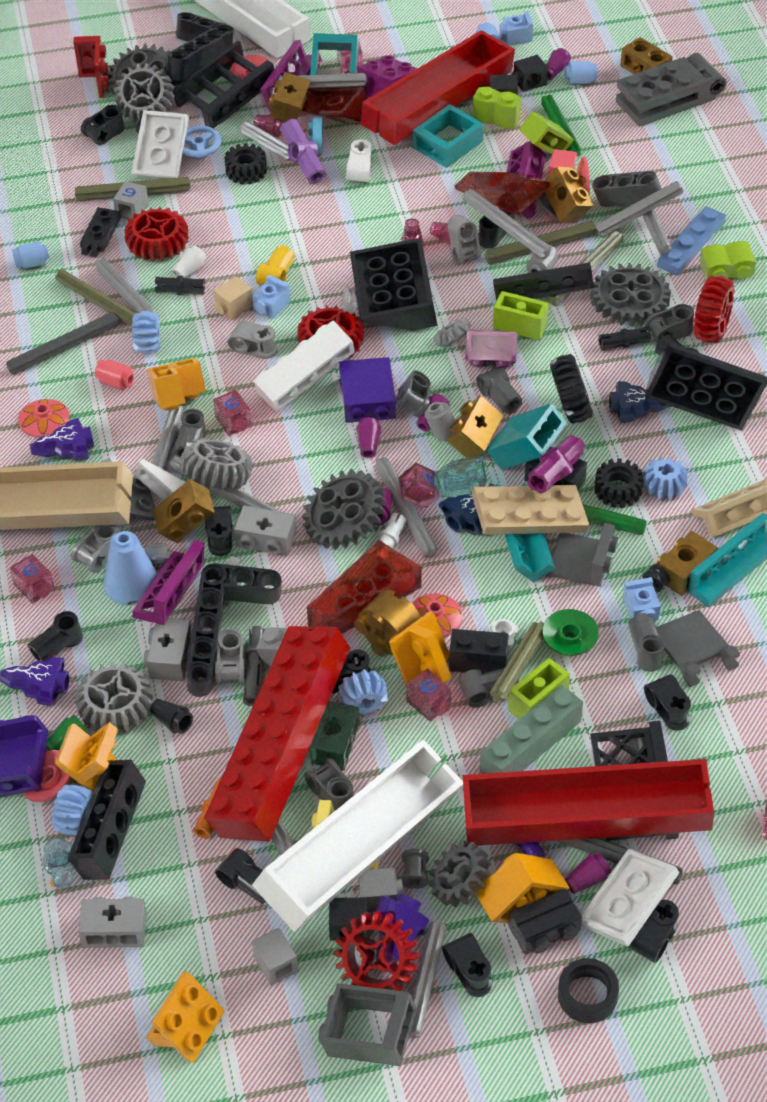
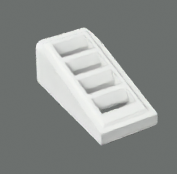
M144 459L139 461L135 476L162 501L186 483Z

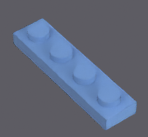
M705 206L670 245L671 251L659 257L657 267L678 276L725 223L726 214Z

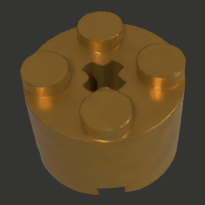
M384 590L359 613L358 619L354 622L355 628L371 643L372 650L379 656H383L385 653L393 655L389 641L421 618L415 606L404 596L400 599L393 596L395 592L392 590Z

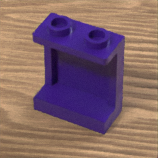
M390 357L339 361L345 422H359L367 417L377 420L395 419L396 399Z
M36 715L0 720V796L40 790L49 730Z

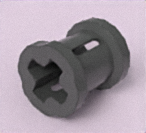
M415 848L405 850L402 853V862H404L402 885L404 887L421 889L428 885L426 863L429 861V854L425 850Z

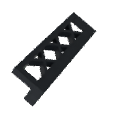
M590 262L493 279L496 301L501 291L533 299L594 288Z

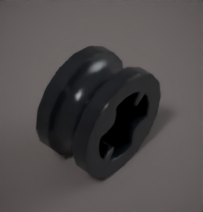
M657 564L652 565L642 575L643 579L652 577L655 592H660L664 586L670 583L668 572Z

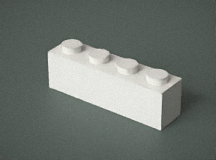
M334 321L328 325L321 326L310 339L300 342L293 352L282 356L276 365L257 376L254 381L257 393L277 413L338 366L339 361H344L354 353L353 341Z

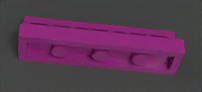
M295 40L260 89L267 107L271 97L270 89L272 87V93L276 94L274 93L276 81L280 75H284V72L288 73V63L289 74L296 76L310 75L312 54L306 55L301 40ZM319 54L318 67H319L320 64L322 63V59H321L320 54Z
M531 141L510 152L499 209L507 213L518 209L527 219L535 215L537 201L533 188L537 181L542 179L546 154Z
M194 540L185 554L173 551L133 609L132 618L162 625L166 623L204 566V542ZM154 607V612L144 610Z

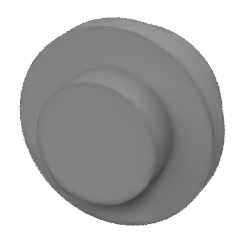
M154 543L145 547L146 554L152 564L163 563L167 557L171 556V551L167 549L166 543Z

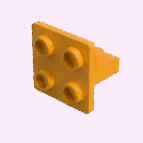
M426 613L389 641L390 648L406 686L412 687L425 676L443 684L452 678L446 664V660L449 659V651L434 613Z
M109 722L90 737L73 723L68 727L55 764L86 789L92 790L93 793L99 776L109 765L107 760H116L111 751L116 745L114 740L118 729Z
M183 972L153 1019V1027L146 1039L153 1046L174 1047L188 1062H195L221 1019L224 1009L189 972Z

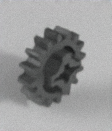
M462 841L459 847L454 843L451 844V851L448 853L443 850L441 852L443 858L435 860L434 864L437 867L429 872L434 878L428 882V885L433 888L431 894L446 906L451 904L457 907L460 901L465 905L468 904L469 896L472 895L476 898L478 896L476 890L486 886L482 882L483 879L490 877V873L486 870L491 866V862L486 859L488 854L474 842L468 844Z

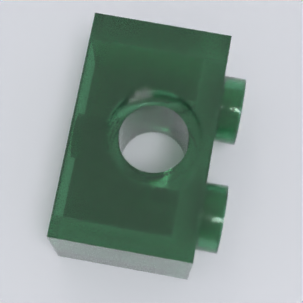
M328 701L308 749L311 764L323 766L325 760L331 758L337 763L340 770L345 771L360 725L359 707Z

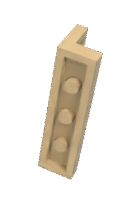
M767 479L691 509L693 516L703 518L708 535L716 537L752 522L762 513L767 515Z

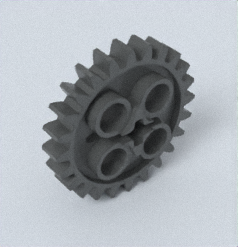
M145 43L141 49L138 45H135V50L133 51L127 48V54L120 52V59H113L115 65H109L111 72L107 73L109 78L107 81L112 94L115 95L114 88L118 87L116 80H123L121 72L128 74V67L135 70L137 64L141 68L146 63L150 67L156 65L159 70H164L167 76V61L170 51L165 52L162 46L157 50L155 44L148 48ZM171 79V84L177 86V80ZM160 86L157 88L158 91L154 96L155 99L159 96ZM133 88L129 92L128 101L131 99L130 96L134 92Z
M619 263L618 269L609 266V272L602 270L601 276H595L594 288H591L590 299H592V306H596V312L603 311L602 318L611 316L610 322L618 319L620 320V325L628 321L630 326H633L634 322L637 321L642 326L643 320H646L650 315L664 311L669 307L671 290L669 289V283L665 282V277H658L659 271L651 273L649 266L641 269V264H638L635 268L632 267L631 263H628L627 267H623Z
M350 469L348 475L343 470L340 471L338 478L331 474L328 483L322 480L321 484L323 487L321 489L314 487L315 496L307 497L311 504L303 506L307 512L302 515V518L306 521L303 523V526L307 530V534L317 545L322 544L326 549L331 545L334 550H337L340 543L346 549L349 541L357 545L358 537L361 536L366 539L367 535L365 532L367 530L375 531L372 524L381 522L377 515L385 513L382 505L386 504V500L383 498L385 493L381 489V485L371 474L365 475L362 470L356 474L353 469Z

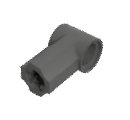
M499 366L477 376L476 382L481 394L485 397L490 396L503 413L510 415L516 412L522 405V398L511 386L507 372L503 367Z
M188 409L182 413L181 428L175 445L174 455L182 456L187 443L195 439L205 438L206 429L202 411Z
M646 613L636 614L635 617L629 619L628 627L638 654L637 664L642 670L653 672L662 666L664 641L658 635L652 616H648Z
M504 668L486 673L474 669L463 673L459 677L458 681L468 706L478 708L486 705L493 698L490 695V691Z

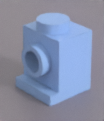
M524 11V15L504 17L503 23L499 24L501 37L504 36L507 45L532 42L533 22L529 11Z
M269 275L267 282L252 295L253 309L260 314L274 319L290 303L289 284Z
M652 577L625 582L623 601L629 618L632 619L636 614L646 613L648 616H652L654 621L659 620L661 605L653 587Z

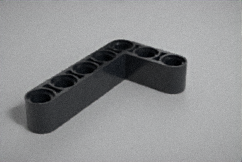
M182 12L177 14L176 37L186 41V43L168 53L167 75L172 80H184L233 44L234 28L193 13Z
M217 563L208 564L202 569L186 671L187 690L190 694L196 697H203L211 692L224 601L267 605L276 603L281 597L282 578L277 571ZM214 579L218 580V582L215 583L209 582L210 580ZM243 582L246 583V585L240 586L237 585V583ZM270 585V586H273L274 588L268 589V588H265L264 586ZM209 603L215 604V606L208 607L205 605ZM203 628H211L212 630H210V631H202L201 629H203ZM206 652L208 653V655L199 656L198 653ZM203 677L205 680L198 682L194 678Z

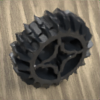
M568 354L551 360L550 369L568 421L573 424L591 418L593 415L592 406L575 357L572 354Z

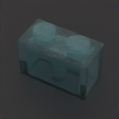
M482 456L452 460L437 470L434 477V484L436 489L439 490L440 498L471 494L474 487H481L487 482Z

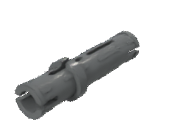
M252 626L249 629V644L245 649L247 666L243 703L247 706L254 705L262 687L264 662L255 649L266 629L262 626Z

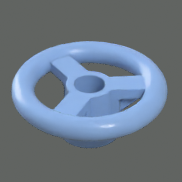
M197 125L188 127L185 143L190 146V149L184 146L182 154L196 159H203L219 149L221 136L215 129L208 126ZM197 132H203V133H205V134H203V135H201V136H195V137L188 136V135H190V134H192V133H197ZM214 137V144L208 148L209 140Z

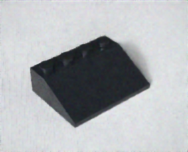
M421 238L350 252L361 323L407 330L438 326Z
M669 343L658 357L651 371L644 397L742 431L767 386V376Z

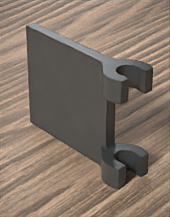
M700 610L656 627L658 635L664 641V650L678 666L689 687L700 683V679L696 676V674L701 672L698 665L720 656L724 666L729 671L739 667V663L735 659L740 657L738 649L727 644Z

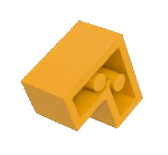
M196 357L146 369L152 397L160 409L164 408L166 411L178 409L180 404L186 403L185 399L197 398L200 396V393L206 392L201 365Z
M514 853L504 860L503 865L494 874L485 878L483 881L486 885L485 888H478L476 891L478 893L477 897L492 922L508 924L509 912L559 890H568L569 886L552 859Z

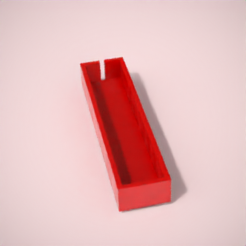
M480 30L363 101L361 125L375 134L379 133L380 137L396 145L412 135L416 127L450 104L456 107L474 96L479 87H488L490 75H507L512 72L515 49Z
M288 626L204 816V819L220 838L270 842L351 649L337 627H314V630H312L310 626Z
M707 759L462 775L467 843L474 842L477 846L712 831L714 807Z

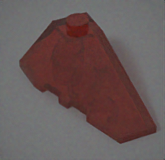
M364 87L308 89L301 111L337 122L354 123L357 125L361 124L362 102L368 99Z
M470 171L454 185L456 190L463 193L473 189L493 205L520 215L551 186L549 181L533 175L512 172Z

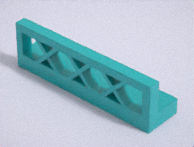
M544 533L505 534L515 570L534 583L555 570Z
M765 513L759 515L691 571L688 593L707 607H710L767 559V515Z

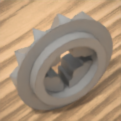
M460 318L442 327L434 337L436 345L448 346L460 340L467 334L471 323L466 318Z

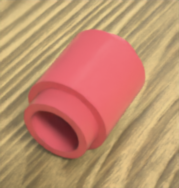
M110 359L106 361L101 360L95 368V378L100 383L123 391L130 387L134 381L132 368Z

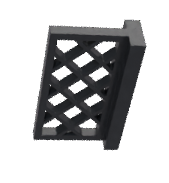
M661 720L649 722V727L590 733L595 766L621 765L620 762L614 759L621 750L633 756L628 764H636L638 760L642 763L668 761ZM644 737L645 745L638 752L627 745L632 738ZM610 741L616 747L608 755L598 748V742ZM679 833L606 837V840L613 841L666 835V840L678 839Z

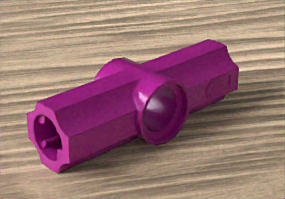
M570 435L557 447L544 453L539 458L541 462L528 474L529 480L527 484L530 489L540 494L544 493L556 481L569 475L574 470L572 465L584 454L585 444L583 440Z

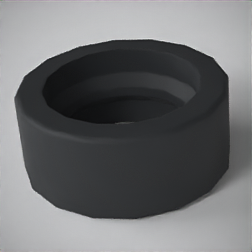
M591 958L572 961L563 969L559 978L558 1001L562 1010L570 1018L581 1023H596L605 1020L613 1013L619 995V980L613 969L606 963ZM593 977L600 980L606 986L607 996L600 1003L594 1005L583 1004L571 996L570 985L575 979Z

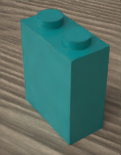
M552 403L516 415L509 419L486 452L501 470L540 458L546 453L566 426L567 421Z

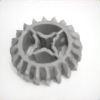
M146 63L141 68L137 64L135 70L128 67V74L121 72L123 80H116L118 87L114 88L116 95L114 96V101L120 106L122 115L125 118L129 117L133 123L136 120L139 122L143 110L167 112L165 107L172 108L170 100L174 99V94L172 93L174 86L171 84L170 77L166 76L165 71L159 70L156 65L150 67ZM160 86L159 96L155 99L154 96L158 91L157 88ZM133 88L134 92L130 96L131 99L128 101L129 92Z
M195 439L187 443L184 452H182L181 467L186 477L192 478L193 481L201 483L202 486H209L212 489L219 488L223 490L227 488L233 490V488H241L242 485H246L252 472L251 456L247 454V451L240 449L238 445H232L231 442H223L221 439Z
M111 662L110 667L104 668L100 664L99 671L96 672L90 669L89 677H82L81 684L77 685L75 704L78 715H80L85 725H91L93 731L104 727L110 722L118 731L124 728L128 732L130 725L138 727L139 719L146 720L147 712L150 711L153 692L151 690V683L146 679L143 671L137 672L134 665L127 669L124 662L119 667H115L114 663Z

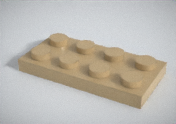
M552 485L548 491L541 494L531 490L529 486L474 487L472 491V497L484 535L587 532L589 528V522L576 485Z

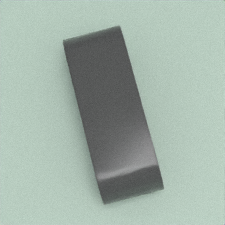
M654 171L601 175L592 182L596 198L603 207L632 205L662 189Z

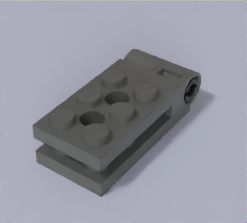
M693 53L687 59L682 57L619 79L617 81V88L622 93L616 94V103L641 127L715 100L716 96L725 89L727 81L700 53Z

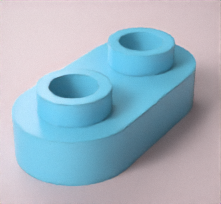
M313 117V121H309V135L313 136H308V141H314L318 146V155H322L323 117Z

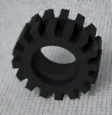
M244 143V146L241 147L240 144H237L236 149L231 147L229 148L230 151L225 153L226 175H228L230 180L233 179L234 183L240 181V184L244 185V182L248 181V184H252V180L258 182L259 178L263 179L264 174L267 173L265 151L260 146L256 148L255 144L248 146V143Z
M617 458L616 463H614L613 459L608 460V465L603 462L601 468H597L595 475L594 492L597 494L598 500L603 499V504L605 505L610 502L613 508H616V504H620V508H625V503L632 506L634 501L637 502L642 494L643 487L642 470L638 469V465L634 463L631 466L630 460L622 463L620 458ZM620 480L626 482L628 485L615 486L610 482Z

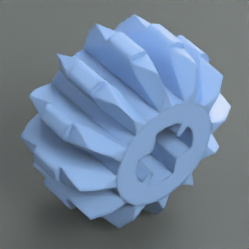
M150 311L135 313L132 318L134 350L137 353L143 354L157 353L160 347L158 315L156 312Z
M660 456L657 461L650 460L648 466H645L643 471L644 489L648 490L649 496L657 495L659 500L662 497H667L669 500L673 496L680 497L688 483L687 468L682 467L681 461L674 462L672 457L664 460Z
M363 669L358 674L353 672L351 677L343 678V684L338 686L341 705L352 716L360 714L363 717L369 712L374 714V710L382 709L383 703L388 700L386 682L381 675H377L375 670L367 673Z
M72 784L64 785L58 791L57 799L53 801L54 808L51 811L53 813L51 822L55 831L69 836L77 835L92 797V790L86 789L84 786Z

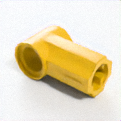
M285 245L275 248L267 263L259 265L256 283L263 286L267 282L269 275L285 282L287 271L295 259L294 252Z

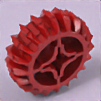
M150 207L148 211L141 209V214L135 213L133 218L128 219V224L125 225L124 230L125 243H127L130 253H134L135 257H142L143 261L148 258L152 262L155 259H161L163 262V259L166 257L172 259L173 254L180 255V250L185 249L189 239L188 225L184 217L179 215L178 211L171 212L170 208L162 210L161 207L158 209Z
M710 276L705 281L701 294H699L695 311L693 329L696 339L706 343H719L724 337L735 299V286L732 279H727L724 276Z
M326 305L323 309L316 307L315 312L308 311L307 316H302L301 322L298 323L297 341L299 343L310 339L321 326L328 325L334 321L353 341L354 353L359 352L361 345H363L364 327L363 323L360 322V316H356L355 313L350 315L348 311L344 312L337 305L333 308H329Z
M375 911L372 918L368 912L361 914V921L356 917L351 919V927L345 926L341 929L345 937L336 939V943L343 947V949L334 951V956L342 958V961L337 963L335 968H344L346 971L341 976V980L345 981L351 978L353 981L350 985L402 991L404 989L403 983L408 984L412 981V977L408 972L414 973L418 969L414 963L410 962L420 958L419 953L411 952V948L417 946L418 941L412 940L409 942L407 938L413 931L410 928L405 931L401 930L404 924L402 919L392 924L393 914L391 913L386 914L384 919L380 911ZM371 929L386 933L379 941H374L371 938L366 939L361 935L365 930ZM394 942L399 952V964H397L398 960L391 952ZM355 945L357 946L356 950L362 957L360 967L355 958ZM382 946L378 955L380 959L371 964L375 956L373 950ZM375 968H378L383 972H390L393 976L389 979L381 980L372 978L368 974Z

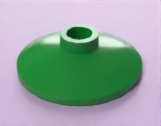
M564 609L554 612L545 620L542 628V636L546 645L553 651L566 656H577L590 651L597 643L599 635L598 626L594 619L588 614L575 609Z

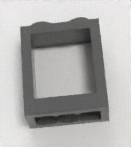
M337 983L334 995L329 997L327 1004L328 1015L325 1024L323 1023L320 1026L318 1039L328 1057L401 1066L417 1008L410 992ZM350 1008L391 1013L382 1044L341 1039Z

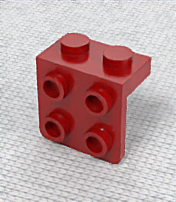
M100 36L74 37L73 44L79 78L96 77L99 98H104V90H108V78L105 76H108L107 73L109 72V64L104 59L106 58V45H102Z

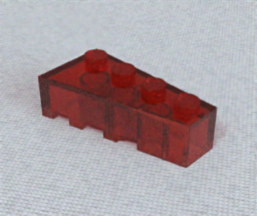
M378 540L307 606L308 626L312 630H314V627H337L341 634L355 627L354 622L358 619L359 613L382 591L392 590L395 592L393 596L400 599L402 596L406 597L420 589L422 586V567Z

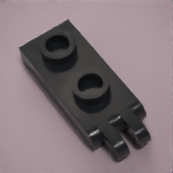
M97 208L80 241L82 255L87 256L90 252L91 257H97L99 251H105L121 219L120 211Z

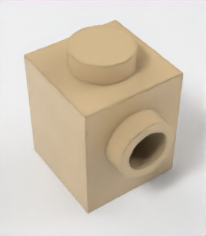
M236 276L213 290L215 309L230 320H233L253 306L252 288Z

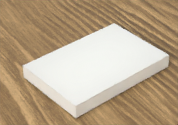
M143 110L131 172L133 178L166 179L178 177L189 121L188 114Z
M629 848L581 915V926L628 947L680 872L671 864Z

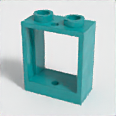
M313 33L310 75H318L319 50L351 51L349 74L357 73L359 55L358 35ZM356 87L311 89V91L317 95H328V93L350 95L356 94Z
M450 104L413 130V149L446 168L483 142V123ZM449 125L462 132L461 135L450 143L436 136V134Z

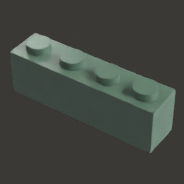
M563 685L558 687L480 752V773L516 772L526 769L581 722L583 701Z

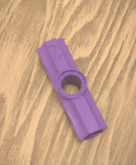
M290 119L283 123L280 131L289 145V159L292 162H298L310 184H316L323 180L326 172L318 159L317 144L314 141H308L297 119Z

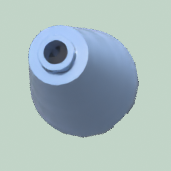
M122 531L115 534L110 540L103 585L107 596L114 602L122 605H129L128 602L133 601L139 602L157 576V572L137 536L132 532Z

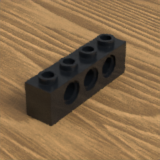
M107 760L109 765L99 776L67 857L83 880L110 879L146 780L132 760Z

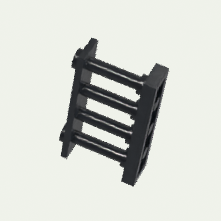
M237 40L174 88L173 94L176 106L180 108L189 101L202 111L205 126L214 129L261 93L260 89L273 72L274 65L266 60L260 66H256L244 58L241 42ZM235 62L250 73L241 79L229 70ZM222 76L232 83L233 86L224 91L213 84V82ZM206 89L218 98L208 104L196 95Z

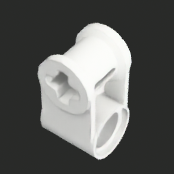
M359 139L351 144L350 156L347 161V181L370 182L372 147L367 140Z

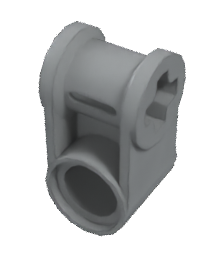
M462 215L453 216L448 222L451 255L455 263L459 265L466 259L481 257L482 252L476 225Z
M246 320L238 322L227 340L228 346L234 352L253 355L262 359L272 358L278 351L277 345L274 343L275 330L271 326L255 324Z
M117 525L95 526L83 539L75 544L71 552L72 560L84 563L93 573L99 572L107 563L111 538L119 533Z
M226 629L218 636L217 658L215 661L216 684L232 680H239L240 683H245L246 666L243 636L236 629Z

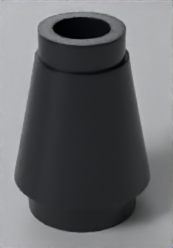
M156 699L150 707V713L172 733L183 734L192 725L193 715L187 707L161 699Z

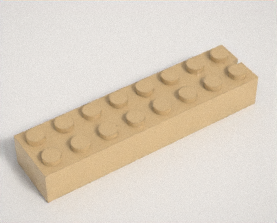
M123 461L1 467L0 530L129 524L131 501L128 497H131L133 473Z

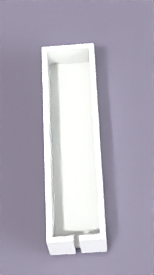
M194 0L276 58L283 56L295 40H301L302 44L310 40L309 18L283 0Z
M422 740L268 865L252 886L286 924L296 932L449 801L463 785V781L446 763L430 780L427 776L441 758Z

